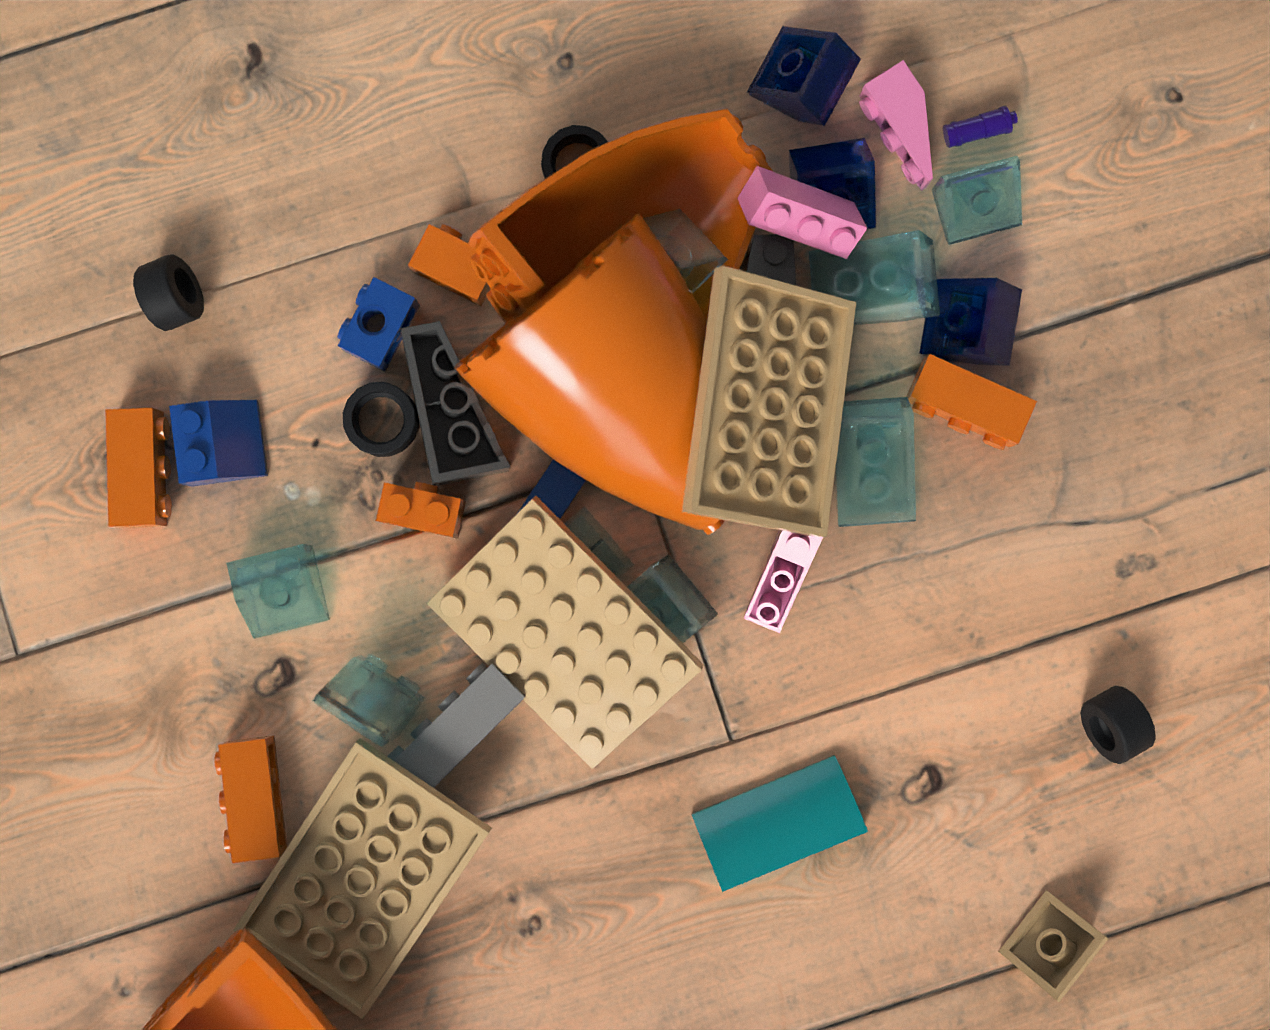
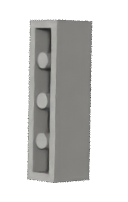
M481 663L466 678L471 685L460 695L454 690L438 706L442 713L433 722L426 718L411 732L410 735L415 740L405 750L400 746L396 747L387 757L434 788L526 697L493 663L488 668Z

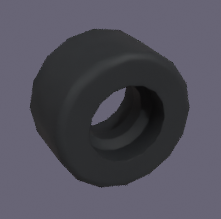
M174 254L165 255L136 269L133 277L135 295L140 308L155 327L168 331L201 317L204 311L202 290L195 274L182 258Z
M1113 686L1082 704L1080 714L1086 735L1097 751L1110 762L1122 764L1154 745L1156 734L1152 718L1138 697L1125 687Z

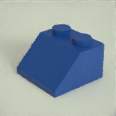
M208 400L169 406L179 484L194 487L268 476L258 400Z

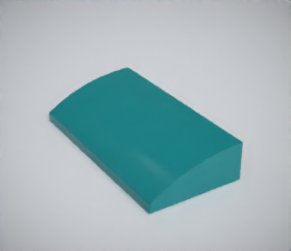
M835 755L691 814L722 892L868 832Z

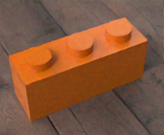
M928 354L922 360L905 398V402L913 405L911 410L927 418H933L934 415L948 420L947 426L964 434H969L971 430L984 436L982 441L985 444L1000 450H1004L1005 446L1010 448L1019 444L1037 403L1036 400L931 354Z
M152 407L105 409L108 527L139 528L167 526V517H170L172 512L171 498L169 494H166V479H169L171 473L169 457L165 456V440H168L170 435L167 417H164L163 411Z
M274 735L227 741L219 744V751L215 753L214 762L218 775H222L223 791H220L219 806L221 813L227 816L228 830L224 831L226 853H231L232 863L282 856L287 848Z

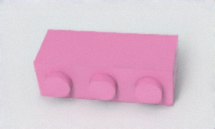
M759 166L755 168L738 196V201L749 225L845 259L848 258L867 230V226L854 202Z

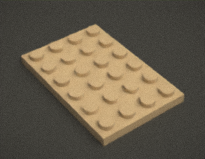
M726 266L714 268L682 512L814 537H827L856 302Z
M537 496L527 503L427 603L489 666L493 663L526 696L523 700L592 769L692 680L704 666Z
M360 738L349 751L233 931L248 929L284 966L361 1019H364L492 827Z

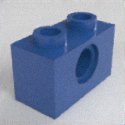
M373 277L370 285L364 284L360 289L355 301L358 308L352 319L347 318L341 325L337 336L340 339L338 347L346 353L386 372L402 341L401 328L410 326L420 304L415 297ZM374 315H383L385 317L384 327L378 332H369L367 329L368 320Z

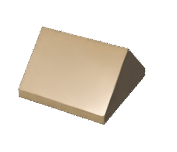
M1046 890L998 952L1056 1001L1060 1002L1108 938Z

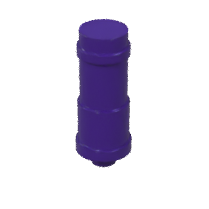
M1002 106L999 109L981 113L975 117L950 122V124L943 125L945 143L948 148L958 147L975 140L1012 133L1013 124L1018 123L1017 114L1015 111L1010 112L1007 106Z

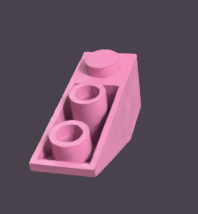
M904 60L864 85L859 96L861 99L859 104L864 115L870 121L875 120L882 131L880 136L886 148L892 153L895 151L903 162L901 168L907 180L911 184L916 183L922 191L927 188L933 179L925 92Z
M782 530L778 531L744 619L780 633L823 537H814Z

